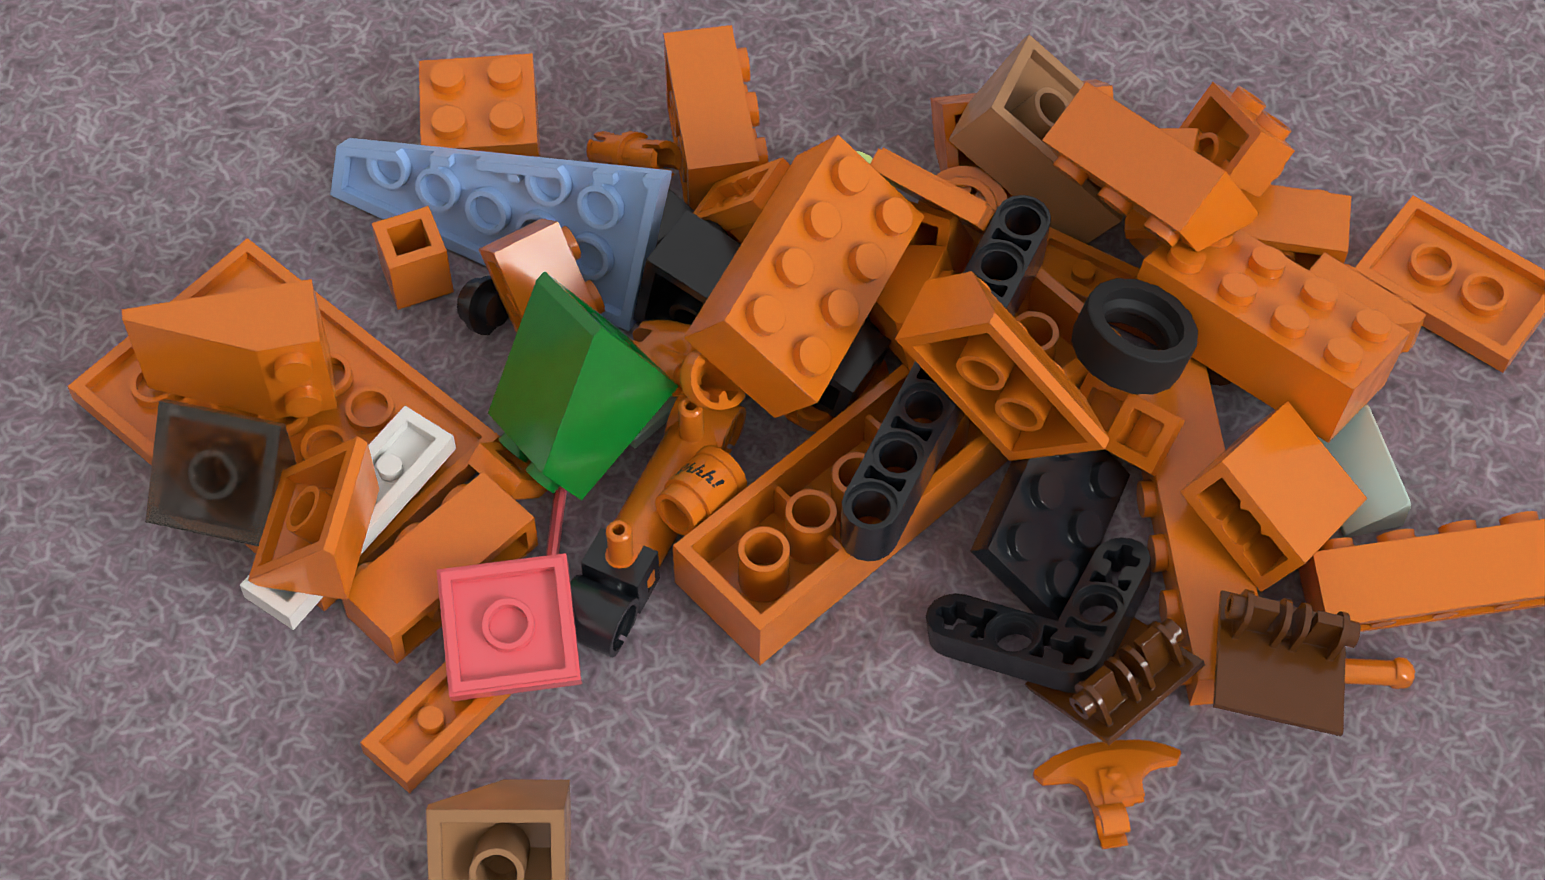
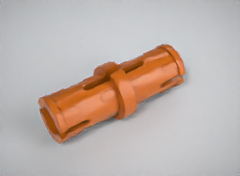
M600 131L593 134V136L603 142L589 139L587 143V157L593 163L671 170L664 167L679 170L681 166L682 156L678 145L668 140L647 139L648 136L641 132L628 131L617 135Z

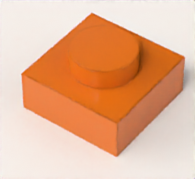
M501 442L479 443L467 462L479 474L484 471L515 500L540 498L548 491L525 470L531 461L523 462L504 447Z

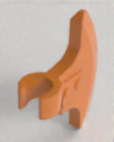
M1140 739L1115 740L1110 745L1104 742L1090 743L1053 756L1037 767L1033 772V776L1042 786L1072 784L1079 787L1086 794L1094 814V821L1102 850L1128 846L1125 833L1130 832L1131 828L1126 807L1144 802L1145 792L1142 784L1144 777L1150 771L1177 766L1181 757V750L1166 744Z

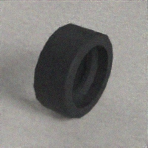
M1115 278L1098 284L1088 295L1073 325L1071 342L1078 360L1099 380L1110 387L1131 394L1153 395L1170 389L1181 376L1197 347L1198 329L1191 313L1184 305L1162 288L1138 279ZM1107 322L1122 323L1139 329L1150 336L1161 350H1149L1131 344L1120 337Z

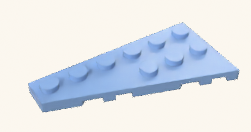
M348 138L336 147L330 195L383 220L429 206L445 248L484 266L486 265L479 252V248L541 218L557 221L560 227L567 226L579 245L581 258L576 260V263L584 281H592L602 297L605 312L601 315L615 326L629 331L637 322L633 320L644 267L646 259L656 248L672 170Z

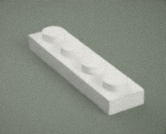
M404 406L368 445L379 485V493L361 554L456 450L452 434L407 406ZM249 575L240 584L246 599L292 630L298 626L324 597L260 587L248 581Z

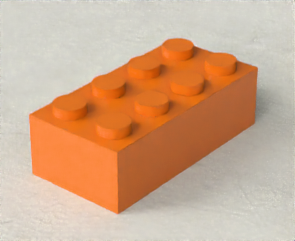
M839 135L797 155L688 329L684 339L774 418L818 403L925 216Z
M1241 229L1199 252H1196L1180 240L1177 241L1173 248L1162 243L1143 260L1136 278L1162 288L1176 297L1191 313L1198 329L1197 347L1191 357L1275 410L1288 401L1314 434L1327 443L1385 385L1410 334L1409 331L1392 322L1384 313L1369 308L1338 289L1331 281L1318 277L1288 259L1280 250L1265 245Z

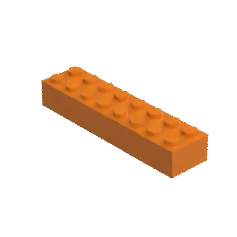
M1040 267L1014 318L1026 327L1028 334L1054 362L1062 367L1065 375L1080 389L1089 371L1078 360L1071 339L1073 325L1084 303ZM1112 328L1121 337V334ZM904 364L673 545L675 583L759 665L768 660L1008 461L1001 451L964 414L893 551L881 560L869 562L858 560L848 554L842 546L840 538L843 496L910 372ZM924 418L913 419L914 421L920 423L932 422ZM900 467L887 468L888 471L894 473L907 472V470ZM871 516L858 519L867 524L882 522L880 519Z

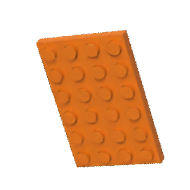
M247 238L171 301L302 280ZM316 291L315 294L330 348L337 409L320 411L313 416L305 418L289 416L276 419L149 389L129 336L67 386L74 401L254 553L257 552L282 470L356 436L368 442L369 445L404 406H407L452 434L456 450L360 555L357 567L365 562L376 560L393 546L395 539L403 529L412 523H421L442 504L444 498L452 489L464 484L477 472L467 462L479 443L500 442L498 440L500 436ZM324 596L316 605L323 611H326L338 598Z

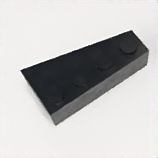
M686 210L646 259L633 320L639 323L650 320H668L692 325L741 244L729 237L727 232L717 223L711 220H703L689 210ZM866 319L818 403L810 406L836 417L853 404L879 371L891 340L881 334L879 329Z

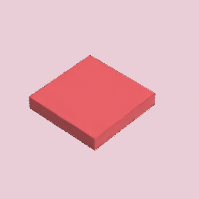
M566 553L437 570L448 690L451 701L582 684Z

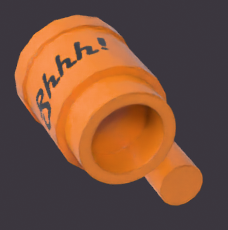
M712 445L704 446L665 483L664 491L655 499L656 510L670 529L685 536L747 487L745 473L738 462L726 451Z

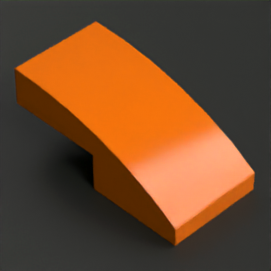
M1088 372L1079 390L1087 399L1109 437L1105 450L1156 476L1185 420L1136 394L1110 387Z

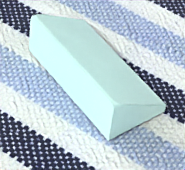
M1366 404L1329 443L1319 438L1367 497V500L1340 527L1344 537H1353L1403 526L1411 509L1408 494L1369 405Z

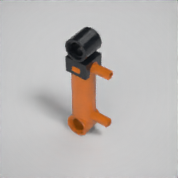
M686 395L677 397L667 420L665 434L615 521L611 522L606 529L601 528L581 561L582 575H576L570 581L577 643L609 657H615L624 643V641L619 639L620 636L627 637L630 633L637 614L641 613L660 579L659 568L678 536V533L670 529L659 516L655 506L656 497L664 491L665 483L704 446L712 445L721 448L729 454L731 453L732 449L727 448L729 444L735 446L743 431L746 420L745 407L738 405L724 410L706 409L695 405Z

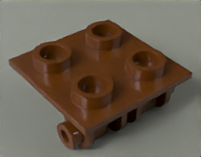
M1245 589L1241 594L1222 590L1219 598L1213 708L1342 736L1344 733L1346 646L1354 648L1357 645L1361 631L1360 623L1350 620L1349 613L1339 611L1337 614L1319 610L1315 612L1312 611L1311 604L1304 602L1298 607H1293L1292 600L1287 598L1276 601L1255 596L1254 591Z
M1113 611V612L1110 613L1107 617H1105L1101 622H1104V621H1107V620L1113 618V616H1114L1116 613ZM1134 617L1114 657H1109L1104 661V665L1085 681H1080L1076 684V694L1062 692L1029 681L1025 683V686L1104 743L1110 745L1205 666L1204 660L1178 644L1184 639V633L1172 619L1167 618L1162 623L1153 621L1146 625ZM1076 656L1075 659H1074L1071 663H1066V662H1064V663H1065V664H1069V665H1073L1074 662H1075L1078 658H1084V657Z

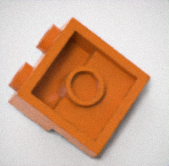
M1212 82L1179 128H1198L1200 140L1199 154L1225 170L1241 191L1243 189L1260 198L1271 182L1282 173L1286 162L1295 152L1285 141L1292 131L1275 116L1263 111L1266 108V104L1245 88L1238 86L1232 93Z

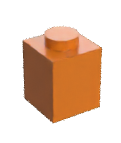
M429 206L371 223L380 265L398 310L454 292L447 250Z

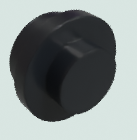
M491 276L474 278L468 281L461 289L457 299V312L460 319L465 322L471 331L480 335H490L509 318Z

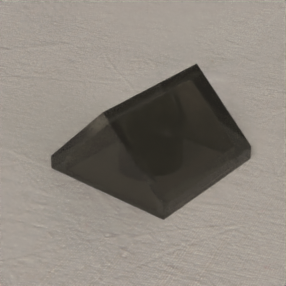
M169 399L160 400L145 522L259 546L282 470L297 464L286 425L284 423Z

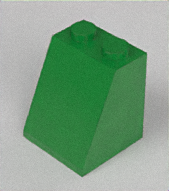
M544 271L535 282L488 414L504 431L498 439L501 444L523 462L531 461L525 470L535 481L551 493H555L561 486L582 501L679 386L624 332Z

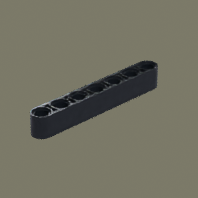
M1026 195L1012 196L1001 203L963 272L972 271L979 279L984 281L990 288L991 293L1013 317L1016 316L1043 263L1051 222L1050 212L1045 204L1035 197ZM916 361L843 496L840 524L841 544L848 554L858 560L867 562L881 560L888 556L896 547L965 414ZM924 418L932 422L920 423L914 421L913 419ZM900 467L907 470V472L894 473L888 471L887 468ZM871 516L880 519L882 522L867 524L858 519Z

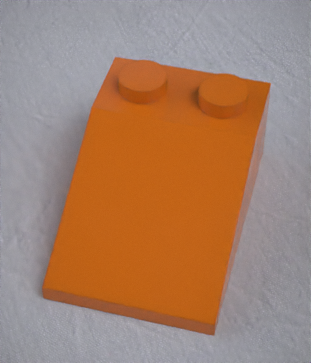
M312 279L121 310L124 326L149 389L276 419L289 416L305 418L313 416L320 411L338 408L330 348Z

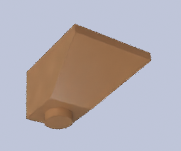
M503 779L427 805L428 880H569L571 844L570 780Z

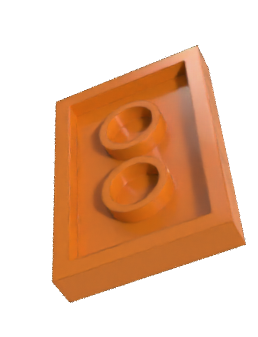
M1412 195L1355 267L1364 277L1390 293L1407 299L1413 307L1425 313L1426 317L1422 324L1423 327L1502 373L1505 372L1545 318L1544 269Z

